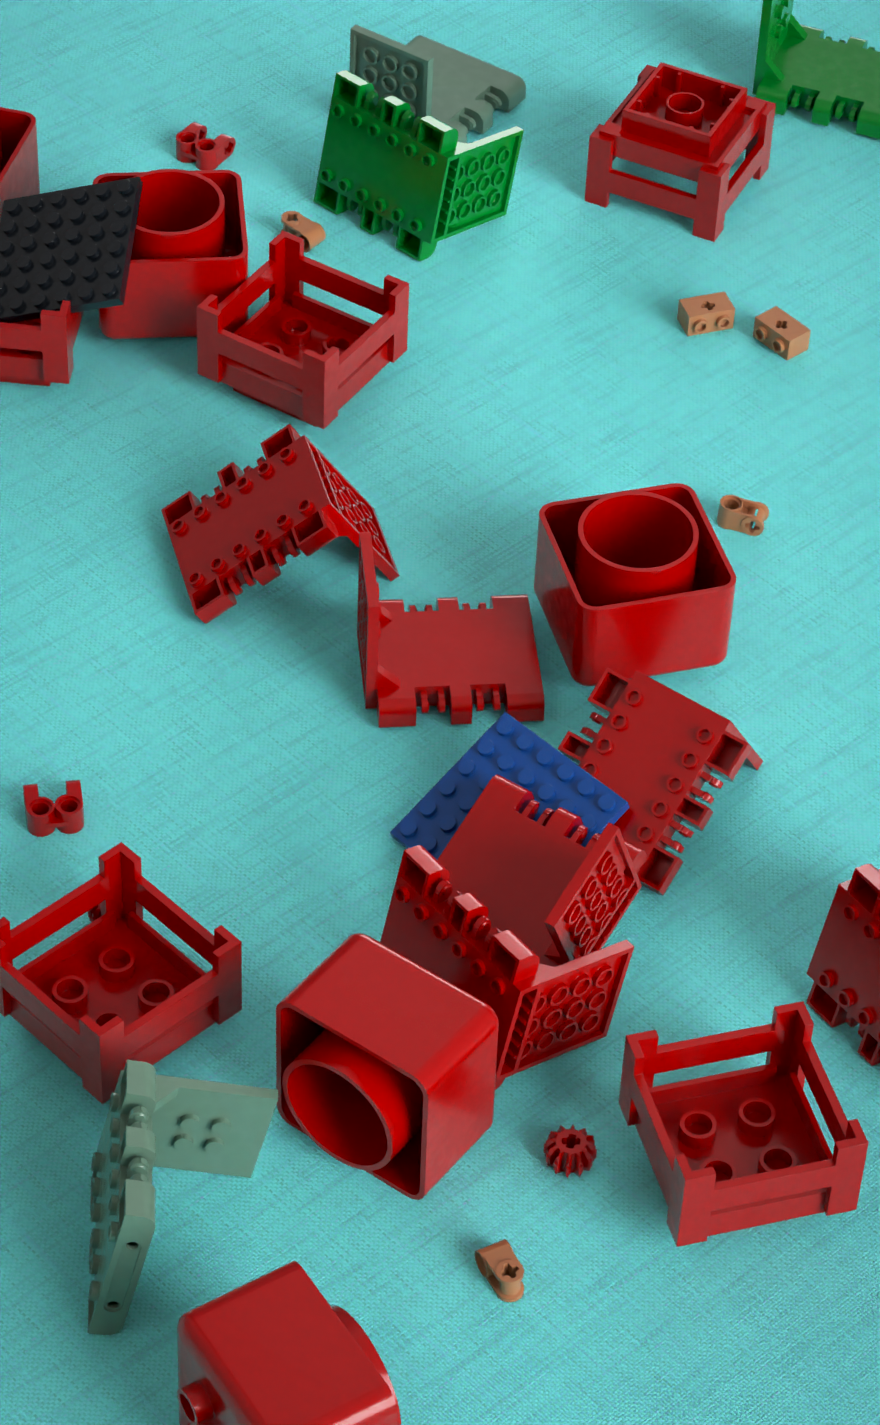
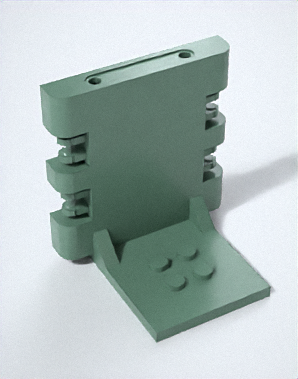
M358 25L350 29V72L373 84L374 92L378 93V101L382 96L385 98L396 96L410 104V111L415 116L414 121L418 116L423 118L430 115L457 129V142L467 143V134L471 130L484 134L492 127L494 109L499 108L509 113L526 97L525 82L518 75L424 36H416L404 45Z
M134 1060L126 1061L124 1070L120 1072L115 1092L111 1094L109 1112L97 1152H94L91 1169L93 1174L91 1177L90 1220L91 1222H96V1226L92 1229L90 1237L89 1272L90 1274H95L94 1281H91L89 1289L88 1333L113 1335L120 1332L123 1328L155 1231V1187L152 1185V1168L155 1166L251 1178L278 1101L277 1089L156 1075V1069L150 1063Z

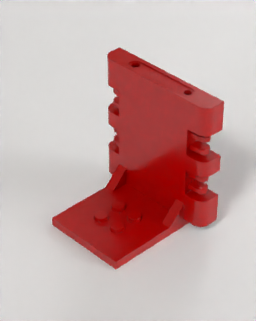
M290 424L260 443L265 458L260 457L257 459V467L253 469L248 465L243 469V473L232 462L217 472L221 486L218 485L214 488L215 495L210 497L205 494L200 498V502L191 491H188L161 510L194 613L205 624L237 604L235 595L238 596L243 592V584L247 583L249 586H253L258 581L262 586H265L280 576L279 566L282 567L287 563L285 558L287 555L291 554L293 557H297L300 555L301 550L306 556H310L339 536H347L359 548V532H371L375 566L390 581L400 576L372 505L305 435L301 437Z
M359 532L357 639L365 709H377L379 728L416 726V707L421 708L422 714L428 713L429 706H437L439 713H445V705L449 706L451 725L472 724V704H475L476 711H483L484 704H492V708L495 711L501 709L500 703H504L505 712L519 722L544 721V691L528 595L490 596V609L486 608L485 602H481L478 605V609H470L469 603H462V610H459L457 597L436 598V611H433L432 604L425 605L424 611H417L415 605H409V612H405L403 599L379 600V583L376 582L371 532Z
M606 668L588 698V701L595 708L608 715L605 718L595 712L591 713L589 718L596 724L602 725L598 734L588 727H583L580 731L584 736L593 740L592 743L568 731L558 750L628 802L630 808L614 825L619 827L624 840L645 850L647 859L637 873L639 880L643 886L663 896L683 864L679 857L664 850L667 846L678 853H682L684 847L681 843L671 839L673 834L677 831L682 836L691 838L694 832L680 824L681 821L697 830L703 831L713 814L709 807L695 800L697 797L708 804H712L714 800L712 795L701 790L705 782L718 789H721L724 783L710 775V773L713 772L732 782L743 763L758 771L763 760L734 724L725 717L637 670L630 680Z
M497 774L489 781L437 859L450 872L449 882L453 885L452 893L460 891L462 894H474L489 910L487 918L491 921L490 930L494 927L499 928L501 931L511 930L539 956L540 964L557 967L602 949L642 887L637 873L647 859L645 850L624 840L619 827L611 823L607 824L601 834H594L586 847L582 846L581 844L587 836L588 828L583 826L580 816L562 807H559L556 811L547 808L543 811L537 822L534 821L533 818L538 812L540 803L534 800L533 793Z
M417 845L404 850L380 943L486 1002L494 1009L499 1020L495 1090L501 1086L506 1077L607 1036L634 950V946L627 939L557 967L540 964L539 956L511 930L501 931L497 927L490 930L491 921L487 918L489 910L474 894H462L460 891L452 893L453 885L449 882L450 872L423 846Z
M865 864L855 868L852 878L839 883L806 973L814 980L806 1003L832 1028L845 1022L854 1028L859 1023V1030L857 1032L862 1041L857 1052L871 1066L880 1063V869H876L872 864Z

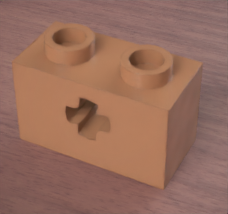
M725 291L679 299L677 320L687 336L733 328L735 308Z
M775 306L755 317L753 337L785 360H789L808 350L811 330Z

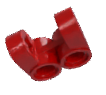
M192 122L176 135V158L183 163L195 162V166L199 170H214L233 153L236 141L235 138L226 134H221L214 140L206 138V126Z
M80 780L66 781V794L58 797L55 803L47 797H39L37 784L23 785L27 829L32 835L37 837L48 836L54 832L55 828L65 834H74L84 827V807Z

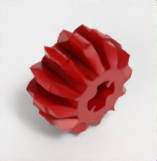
M560 1125L557 1132H550L548 1140L544 1144L547 1166L553 1167L555 1174L561 1171L565 1172L567 1178L571 1173H575L580 1177L583 1170L590 1171L597 1153L594 1137L587 1135L585 1128L578 1131L574 1125L570 1129H565Z

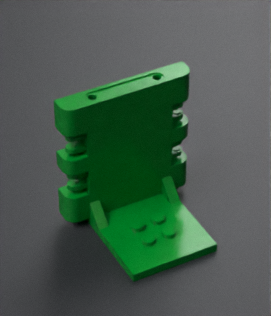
M763 0L752 94L756 95V98L776 103L775 114L784 115L790 104L793 108L803 106L805 111L810 112L813 109L812 123L828 126L834 115L838 119H841L843 116L847 117L850 122L857 120L856 134L880 139V52L875 51L874 47L867 49L868 41L864 39L850 37L847 43L845 40H840L839 42L832 41V37L828 36L824 39V30L801 25L792 15L793 0Z
M348 70L336 73L313 202L336 215L347 210L354 212L358 209L357 214L361 216L359 228L372 235L383 230L389 232L393 227V235L397 237L395 248L417 261L430 257L435 251L438 241L506 215L524 132L522 128L515 126L472 143L457 142V129L430 115L423 118L418 116L414 121V113L410 111L411 107L407 102L396 96L386 98L382 96L378 101V93L374 92L372 83Z

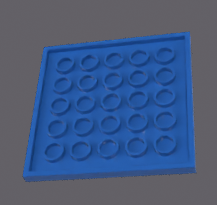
M504 712L396 825L390 834L405 848L408 849L421 845L438 859L489 781L497 774L533 793L534 800L540 803L538 812L533 818L534 821L537 822L543 811L547 808L556 811L559 807H562L580 816L583 826L588 828L587 836L581 844L586 847L594 834H601L608 823L614 825L630 806L626 800L507 712Z

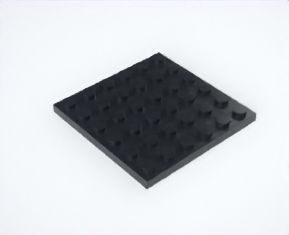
M139 176L4 200L0 220V322L14 323L39 319L41 310L60 311L63 300L71 302V313L124 305L143 185Z

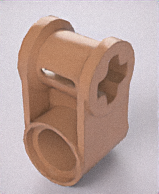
M286 211L282 214L283 229L281 232L286 231L304 239V252H309L325 240L326 234L320 224L311 221L296 211Z
M725 495L720 499L717 523L724 529L757 536L763 532V522L769 516V509L761 502L739 498L735 495Z
M504 1239L476 1250L475 1260L481 1274L490 1283L497 1297L505 1302H515L521 1299L524 1295V1285L521 1281L524 1277V1268L515 1256L509 1242Z

